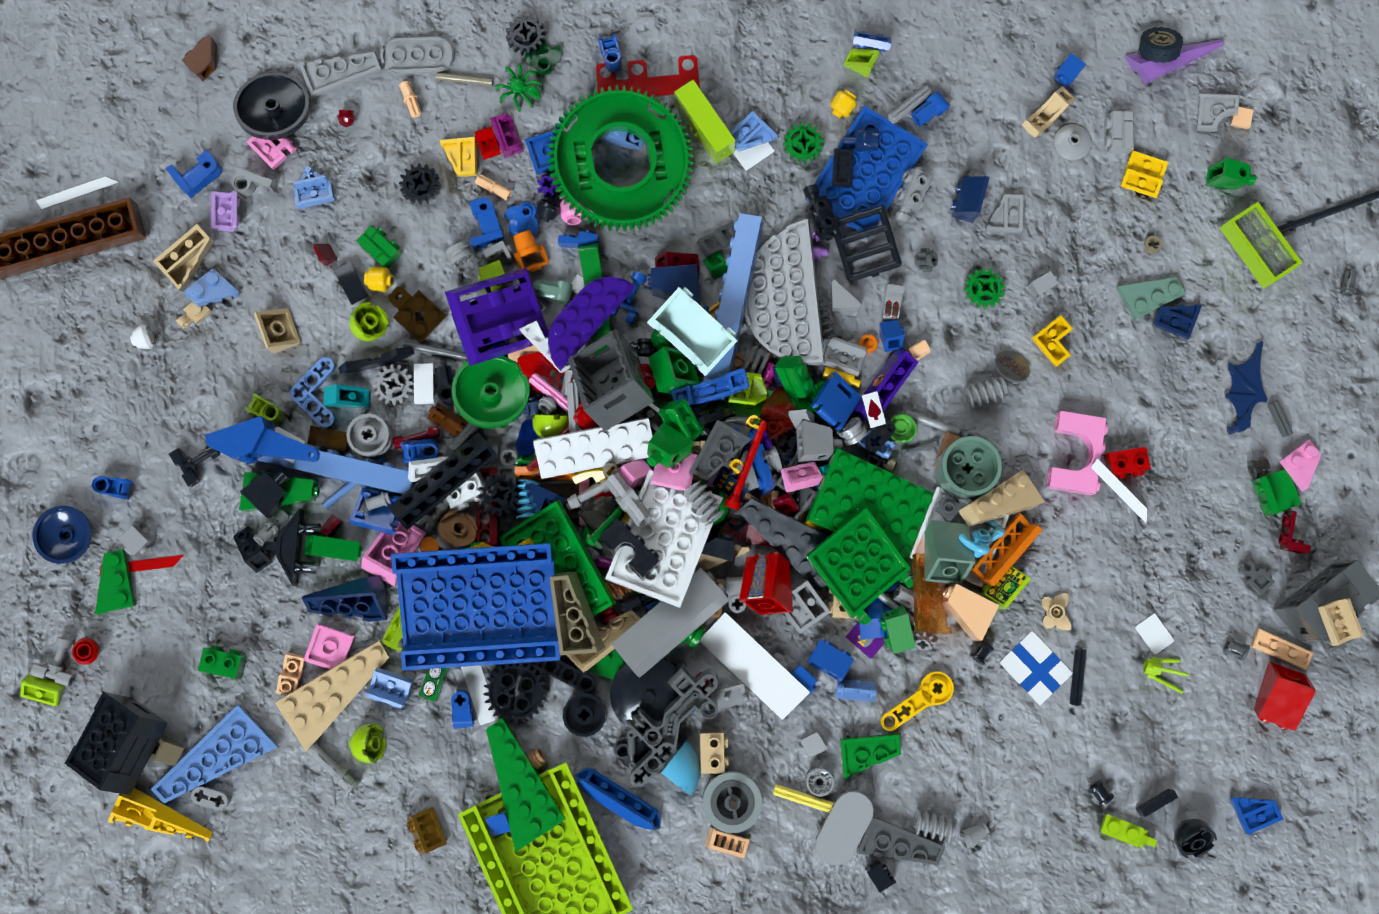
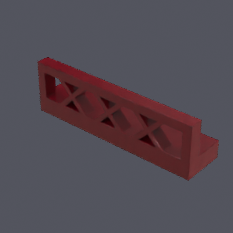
M497 467L480 469L479 472L489 474L493 478V475L497 474ZM497 492V494H495V496L492 497V499L498 498L499 492ZM476 502V542H480V534L487 529L489 531V542L484 543L491 546H500V539L498 538L500 537L499 516L496 515V512L492 516L489 515V522L485 525L480 520V515L484 511L483 509L480 511L479 502Z

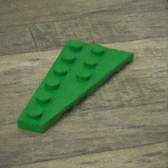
M501 718L486 728L514 849L517 852L566 820V817L505 718Z

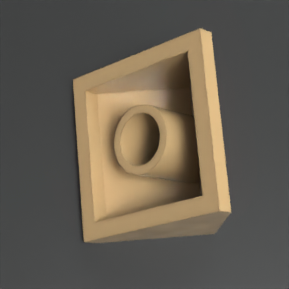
M289 308L254 313L266 349L273 354L301 343Z

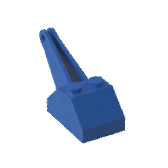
M262 416L205 435L209 447L240 462H246V464L255 463L258 461L257 458L263 456L316 462L320 458V453L317 449L275 432L273 422Z

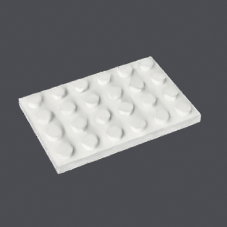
M649 470L638 497L641 499L642 505L650 513L652 519L646 526L638 528L630 517L628 525L631 527L630 532L635 536L639 535L646 542L644 545L649 550L652 548L660 556L658 558L660 565L642 581L628 565L635 557V551L631 547L624 546L615 553L606 580L680 608L713 523L704 526L706 522L702 523L700 521L702 516L696 515L698 509L692 508L694 502H688L689 496H685L684 491L651 484L654 471ZM712 493L709 495V498L716 497L713 505L721 504L723 497Z

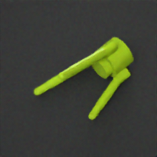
M1151 657L1150 659L1146 658L1144 662L1143 673L1147 674V678L1154 679L1181 694L1184 693L1182 689L1156 675H1161L1163 671L1186 677L1189 676L1186 672L1165 668L1161 664L1180 663V659Z

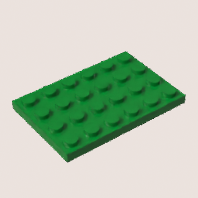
M835 448L806 520L835 532L862 508L866 507L909 565L911 551L925 520L929 505L932 503L934 492L841 449Z
M560 500L555 501L498 537L503 546L517 545L528 538H531L534 544L551 543L555 573L577 572L593 616L616 604Z

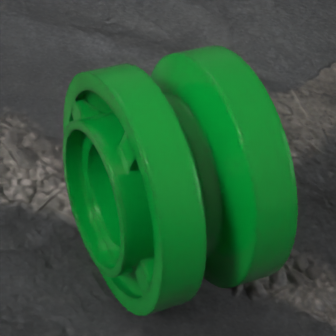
M701 624L681 643L688 642V647L693 649L704 635L706 625Z

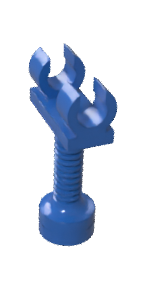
M633 271L631 276L635 289L619 305V307L629 311L626 322L633 324L638 314V309L631 307L630 304L639 285H644L647 276L637 271ZM619 307L611 314L612 316H616Z

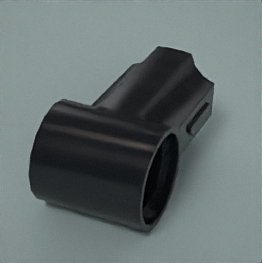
M438 366L434 368L438 396L444 404L452 405L454 404L452 396L448 399L443 398L445 392H452L453 374L451 366Z

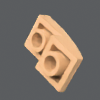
M293 653L285 654L282 673L278 679L277 694L287 695L299 688L306 662L303 661L304 656Z

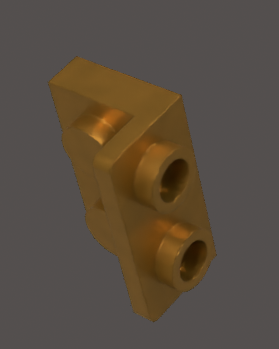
M433 807L407 817L408 822H406L408 831L414 836L413 844L417 852L426 854L447 844Z

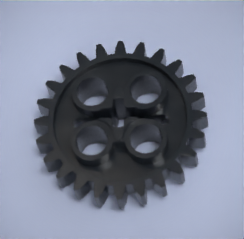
M512 663V666L505 664V668L498 665L499 672L492 670L491 672L494 677H487V680L491 683L484 685L485 688L489 689V692L483 693V695L489 696V699L485 701V703H491L488 710H495L494 717L500 714V719L507 718L508 724L511 723L512 719H514L516 725L519 723V719L526 723V716L531 720L534 719L532 713L539 714L540 712L537 707L543 708L544 705L541 703V700H547V697L542 695V693L548 691L542 688L546 681L540 682L539 680L543 674L536 675L538 669L530 670L531 665L529 664L524 667V663H520L519 666H517V663ZM506 675H510L513 678L511 686H506L503 682ZM520 675L521 678L517 688L520 695H516L514 709L512 710L510 707L514 694L511 693V690L516 688L517 676ZM525 679H529L532 682L530 690H525L522 686ZM502 694L507 695L509 698L507 705H502L499 702ZM521 698L526 699L528 702L526 709H520L518 706Z

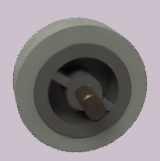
M726 771L716 775L707 784L703 793V810L708 821L718 830L726 833H739L750 828L760 816L762 796L756 783L746 774L737 771Z

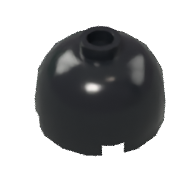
M1200 819L1182 821L1174 833L1177 849L1185 858H1189L1188 855H1194L1196 858L1206 854L1214 847L1212 843L1214 839L1217 841L1213 829Z

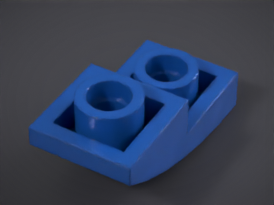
M591 230L579 231L578 238H575V235L565 233L564 235H559L558 245L565 248H578V245L598 243L599 238L598 234Z

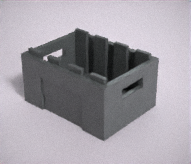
M617 328L568 358L583 409L604 431L609 430L654 402L650 388L644 380L637 351ZM603 346H609L608 348H606L599 354L595 355L594 357H589V355L599 350Z
M1358 560L1331 563L1273 610L1297 640L1327 641L1329 639L1318 607L1335 600L1349 598L1356 616L1366 610L1364 607L1368 603L1372 605L1379 599V586Z

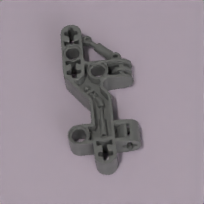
M681 667L668 680L670 686L679 695L665 708L662 720H653L640 708L637 710L638 714L632 716V720H627V724L630 727L627 731L628 755H630L628 765L631 768L630 781L634 786H644L674 757L680 723L694 709L706 719H712L717 715L718 703L711 695L718 686V676L714 670L706 669L695 678L688 670ZM706 678H707V679L713 678V682L711 683L710 681H708V682L706 683ZM711 704L714 706V709L707 711L704 709V706ZM654 731L658 736L651 738L648 733ZM639 736L651 749L636 763L634 761V755L636 754L635 737ZM664 746H665L666 748H668L669 746L671 747L670 750H669V749H666V750L663 752ZM656 759L658 763L651 765L648 760Z

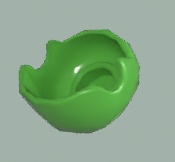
M897 414L890 419L895 425V432L891 437L893 440L904 443L911 441L915 437L917 425L911 416Z

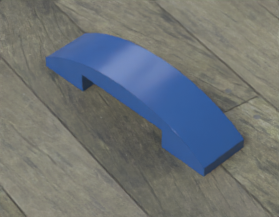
M745 368L726 373V376L694 386L688 385L672 390L671 394L673 401L686 399L689 406L693 407L733 395L749 388L750 385Z

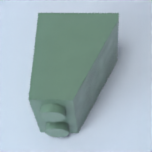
M939 520L930 521L925 530L924 538L925 581L963 584L976 562L974 551L965 546L958 538L960 534H964L971 540L967 524Z

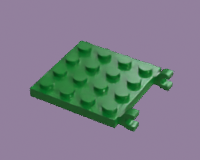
M866 507L862 508L805 556L850 618L856 616L860 624L867 625L872 621L863 609L899 580L902 586H907L908 588L915 584L907 574L911 568Z

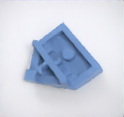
M306 166L304 174L300 179L293 183L295 187V202L298 209L335 201L331 182L325 175L313 171L309 166Z

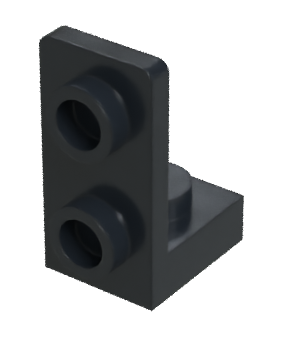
M247 526L235 534L233 538L244 562L258 573L273 561L254 540L253 537L255 535L252 528Z

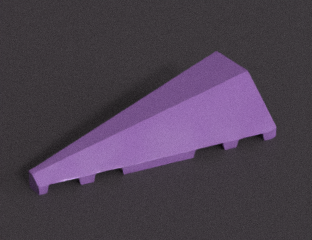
M1215 40L1182 46L1180 56L1172 62L1156 63L1143 58L1139 53L1126 55L1125 59L1133 72L1137 71L1146 85L1173 70L1176 71L1222 47L1225 42Z

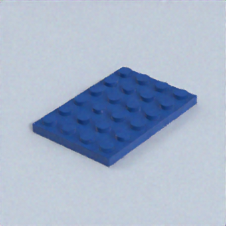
M864 105L844 137H855L857 130L878 131V151L858 152L854 144H844L843 138L837 149H853L851 188L832 187V155L814 183L817 184L820 191L819 197L827 195L829 202L832 204L833 214L836 219L851 215L857 210L861 212L879 205H884L887 210L897 191L904 183L902 181L903 174L909 169L914 168L928 144L898 125L892 124L888 119ZM876 214L846 225L857 232L876 227L881 219L880 215Z

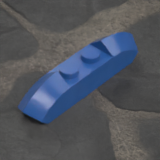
M585 768L575 774L582 790L593 800L635 826L649 830L660 829L661 814L659 810L593 768Z

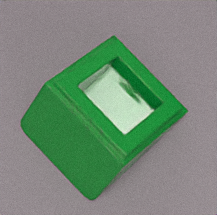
M720 251L703 259L713 280L727 273L728 266H726V261Z
M585 525L581 533L584 545L602 549L603 546L600 538L594 545H590L587 542V539L594 531Z

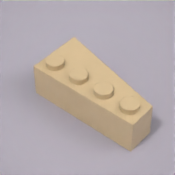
M1023 469L958 512L967 526L972 527L1007 515L1033 509L1045 501Z

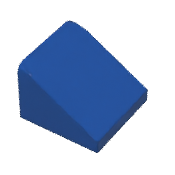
M506 812L486 817L491 836L510 832Z

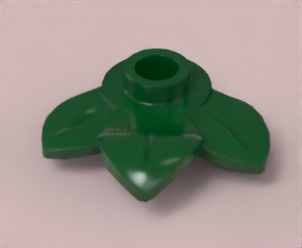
M542 42L543 48L537 47L538 53L531 52V55L528 56L527 52H525V60L528 65L536 69L538 74L546 76L553 71L554 65L560 61L562 50L560 46L550 49L545 42ZM543 65L548 66L546 69L541 68Z

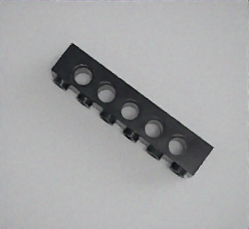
M478 432L388 507L402 526L408 530L495 458L497 453Z

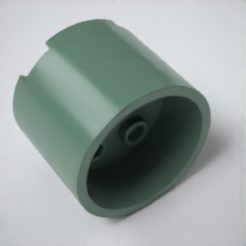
M976 436L963 437L953 442L942 451L935 465V476L939 486L949 495L961 500L973 499L992 489L998 482L1002 471V461L997 449L989 441ZM965 465L966 468H970V471L967 474L966 471L962 470V468L965 467Z

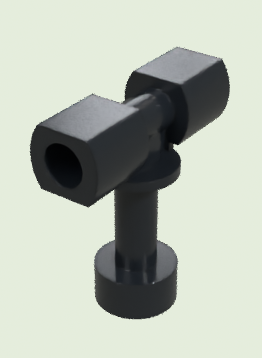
M207 445L205 446L206 451L194 458L186 457L180 448L170 452L169 456L175 466H179L183 474L181 476L187 486L193 487L201 482L195 472L197 470L196 465L209 457L212 459L217 458L221 455L219 451Z

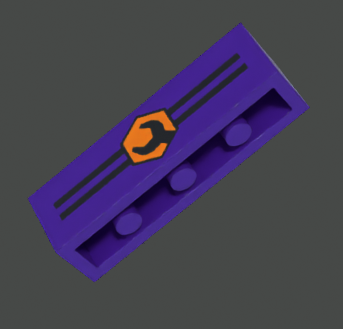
M895 350L863 395L877 391L882 411H884L916 367L918 361L906 350ZM861 396L853 412L865 422H869Z

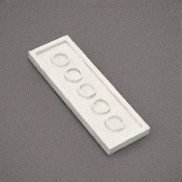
M649 417L620 422L607 431H604L601 427H595L533 440L541 478L544 479L604 467L608 463L619 464L647 458L648 443L653 436Z

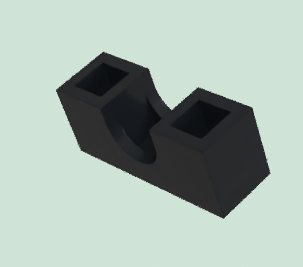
M616 519L600 535V538L614 553L621 547H631L636 554L628 563L629 568L643 581L660 565V560L658 559L660 556L652 548L649 550L644 545L646 542L639 535H633L630 532L631 527L625 521L620 522Z

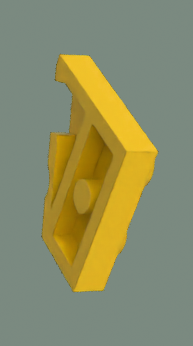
M475 137L440 140L441 146L444 148L449 161L459 177L477 176V140Z

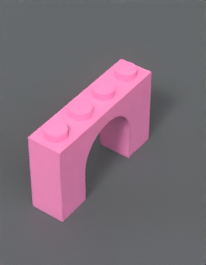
M1066 411L1056 413L1054 432L1074 435L1082 439L1088 448L1089 457L1086 465L1081 470L1074 471L1055 467L1048 469L1045 488L1090 496L1099 491L1100 480H1098V474L1091 467L1097 459L1101 461V454L1105 451L1103 439L1108 431L1106 418Z

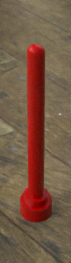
M761 420L758 425L759 428L755 433L733 494L729 496V499L726 498L724 505L739 511L741 506V499L739 497L767 426L765 420Z

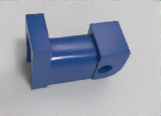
M208 150L196 158L199 163L183 175L172 164L166 168L167 172L190 198L216 180L222 173L221 165Z
M488 198L469 201L475 220L478 219L483 234L470 239L474 251L485 248L491 243L496 244L502 240L504 242L503 233L492 202Z

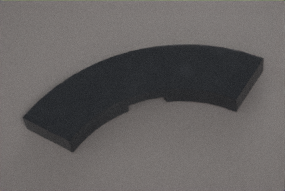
M395 348L375 359L365 358L346 361L340 365L339 372L340 374L389 365L415 354L414 348Z

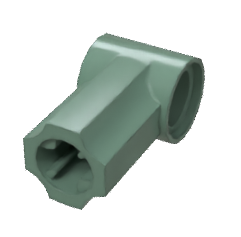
M536 279L534 290L537 297L552 299L554 302L561 304L570 303L573 288L571 283L563 281L554 283Z

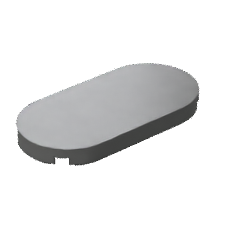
M439 36L390 39L381 48L379 57L383 68L388 73L396 76L437 74V72L444 73L452 66L455 55L451 44L446 39Z
M851 790L850 792L840 794L835 800L815 841L817 854L825 863L841 865L849 861L853 856L873 817V805L866 794L861 791Z

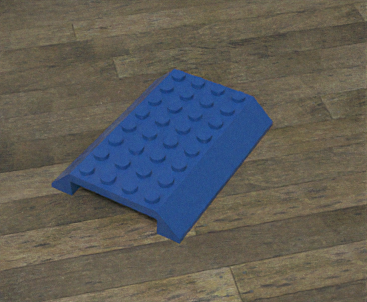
M551 543L391 554L392 572L397 575L404 648L401 650L402 671L560 660L561 655L549 578L556 574Z

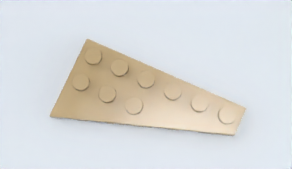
M380 640L275 702L306 752L372 678L374 670L380 668L389 658Z

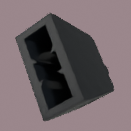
M282 470L275 477L264 473L244 487L240 493L265 517L272 518L289 495V492L283 485L290 477Z

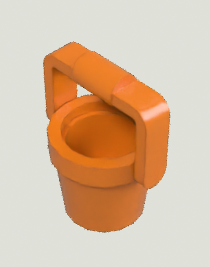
M531 230L513 236L517 250L514 253V257L519 269H524L522 258L540 252L543 262L531 264L526 267L527 270L534 272L548 264L549 260L542 244L538 245Z

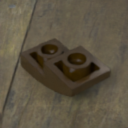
M310 425L308 445L347 452L349 445L347 442V432Z

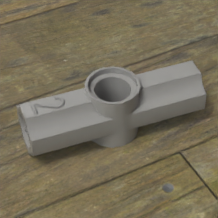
M619 473L610 475L605 484L614 494L615 500L624 512L628 513L638 528L650 523L652 517L642 505L641 499L634 490L627 485Z

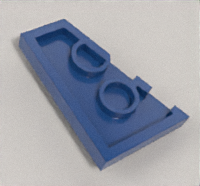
M750 429L747 437L751 438V440L743 447L742 452L747 450L749 452L757 429ZM763 444L759 445L752 463L759 484L757 490H759L761 496L768 495L775 486L769 464L764 462Z

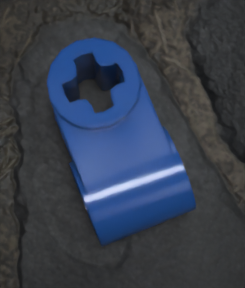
M616 34L603 39L599 37V47L606 69L609 72L619 71L622 67Z
M433 439L410 440L400 443L404 453L403 463L432 459L438 454V444ZM426 446H432L435 449V451L433 453H427L424 450V448Z
M98 476L92 481V489L100 494L130 500L128 496L129 490L134 481ZM103 481H106V488L104 490H101V483Z
M459 690L451 698L453 728L474 727L470 694L465 690ZM460 694L462 698L466 699L462 704L456 700Z

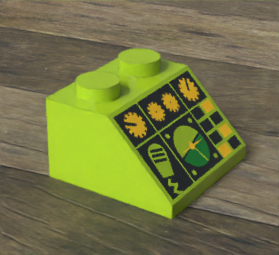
M1011 566L995 586L983 585L981 589L984 591L980 595L998 604V610L1006 609L1031 578Z

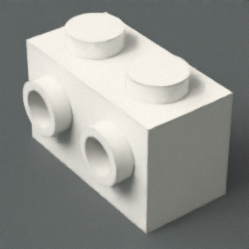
M481 472L475 473L446 498L451 509L461 511L468 508L469 503L481 501V498H476L480 494L477 488L483 487L480 483L484 480Z

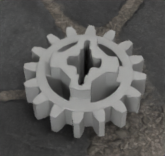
M391 364L390 369L384 366V372L377 371L379 377L373 378L377 384L372 385V387L377 389L374 395L380 396L379 401L383 402L385 400L386 405L389 406L392 402L394 406H397V402L404 404L403 399H411L408 394L414 393L411 389L414 386V382L410 381L413 379V376L407 375L409 372L407 369L402 371L401 365H398L395 369V366ZM401 376L404 377V379H405V381H406V385L402 384V382H401L402 377H401ZM396 383L400 387L391 388L388 384ZM382 386L386 388V395L382 391Z

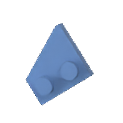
M753 111L730 132L736 140L735 148L739 152L778 138V135Z

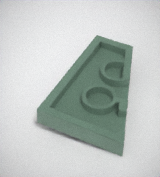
M1177 277L1116 287L1134 321L1186 294Z

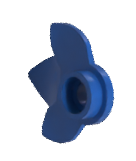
M524 202L520 206H511L506 210L504 217L511 220L509 231L512 236L527 230H531L533 236L536 235L539 222L535 217L537 214L536 207L532 203ZM525 208H528L530 210V213L528 215L524 214Z

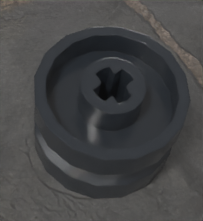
M584 692L574 695L563 708L562 717L564 725L569 732L576 736L588 737L596 734L601 730L607 719L605 703L593 693ZM584 710H586V712H589V716L587 718H584L582 716V712Z

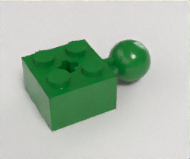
M655 329L651 335V342L658 351L648 358L658 392L671 394L672 390L688 385L700 384L695 365L679 349L672 348L673 344L661 335L660 331Z

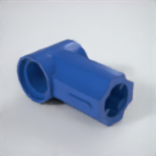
M937 91L926 100V103L912 112L911 116L915 124L922 127L935 116L938 117L947 111L950 104Z

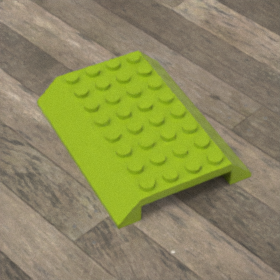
M567 762L539 774L566 817V820L517 852L514 849L511 832L491 836L487 825V816L506 812L501 793L458 814L502 914H626L634 910Z

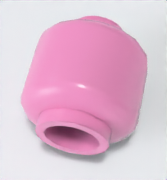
M563 199L560 203L561 219L569 225L579 224L582 221L580 220L582 214L579 213L575 216L576 209L574 208L569 211L568 209L571 204L564 205L565 199Z

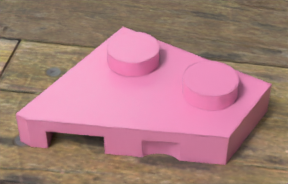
M1309 439L1279 462L1299 489L1304 491L1310 485L1321 454Z

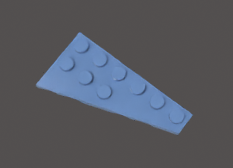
M237 705L151 790L163 803H167L280 746L241 705Z

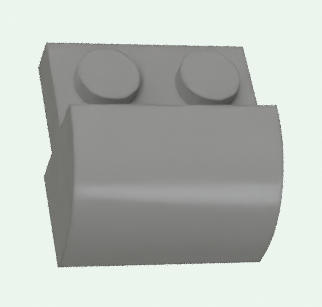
M807 580L792 591L793 612L785 613V615L800 634L831 611Z

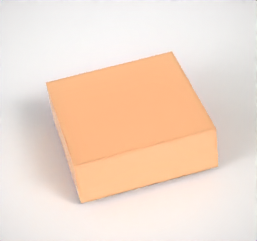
M1238 106V114L1231 116L1230 126L1249 129L1253 110Z

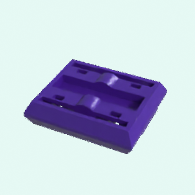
M527 268L445 291L451 314L470 366L533 346L528 339L509 344L508 339L523 334L520 328L534 321H537L544 337L548 338L549 331ZM519 280L520 284L491 292L490 288ZM485 289L487 294L461 301L460 299L464 295L467 296ZM501 341L505 344L503 347L480 354L477 349Z

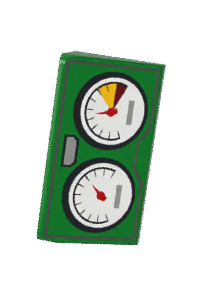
M449 668L428 669L419 696L433 702H438Z

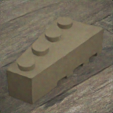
M577 572L557 573L549 577L560 655L598 653L605 646Z

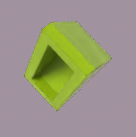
M851 49L843 65L868 78L877 63L880 52L878 50Z

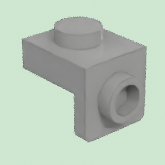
M503 240L496 244L491 243L483 250L488 262L503 254L507 256L509 262L513 261L511 256L514 253L509 244L505 246Z

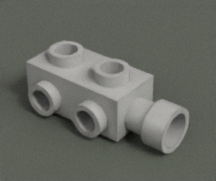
M915 167L903 174V186L897 191L895 196L897 199L896 204L901 206L899 212H896L895 221L907 225L910 220V212L919 211L923 205V198L930 186L931 175L925 173V169Z

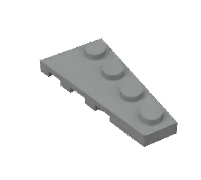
M374 52L355 54L344 58L333 57V59L329 60L318 59L307 63L305 61L298 62L312 98L382 71Z

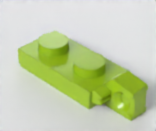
M1105 813L1099 829L1100 833L1136 847L1143 848V845L1147 844L1155 848L1157 840L1147 836V830Z

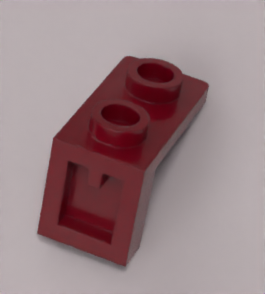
M664 252L655 257V268L697 264V273L700 271L698 254Z
M1288 511L1282 518L1283 531L1278 539L1279 549L1298 554H1308L1311 549L1310 545L1304 544L1302 540L1292 539L1297 511Z

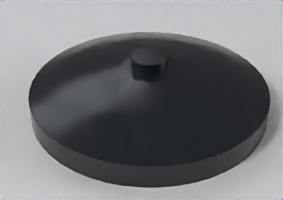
M280 72L263 73L249 79L238 90L233 103L234 114L240 127L249 135L265 140L281 139L296 132L306 122L311 107L310 98L305 86L295 77Z
M662 658L639 678L628 664L625 663L615 674L610 689L611 706L619 721L630 729L627 720H632V716L638 714L637 710L639 708L644 710L653 720H662L665 708L679 695L668 683V680L679 668L668 659ZM651 731L648 734H655L656 732Z

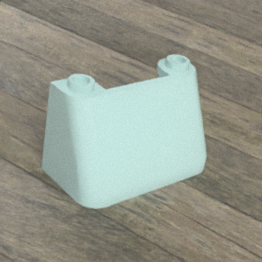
M678 287L647 323L653 329L660 331V334L690 359L694 365L697 364L696 366L706 376L738 341L735 338L737 334L730 327L725 329L692 299L693 294L686 287L683 289Z

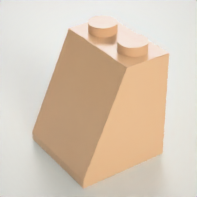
M958 584L945 587L941 595L943 598L941 603L972 640L982 641L999 605Z

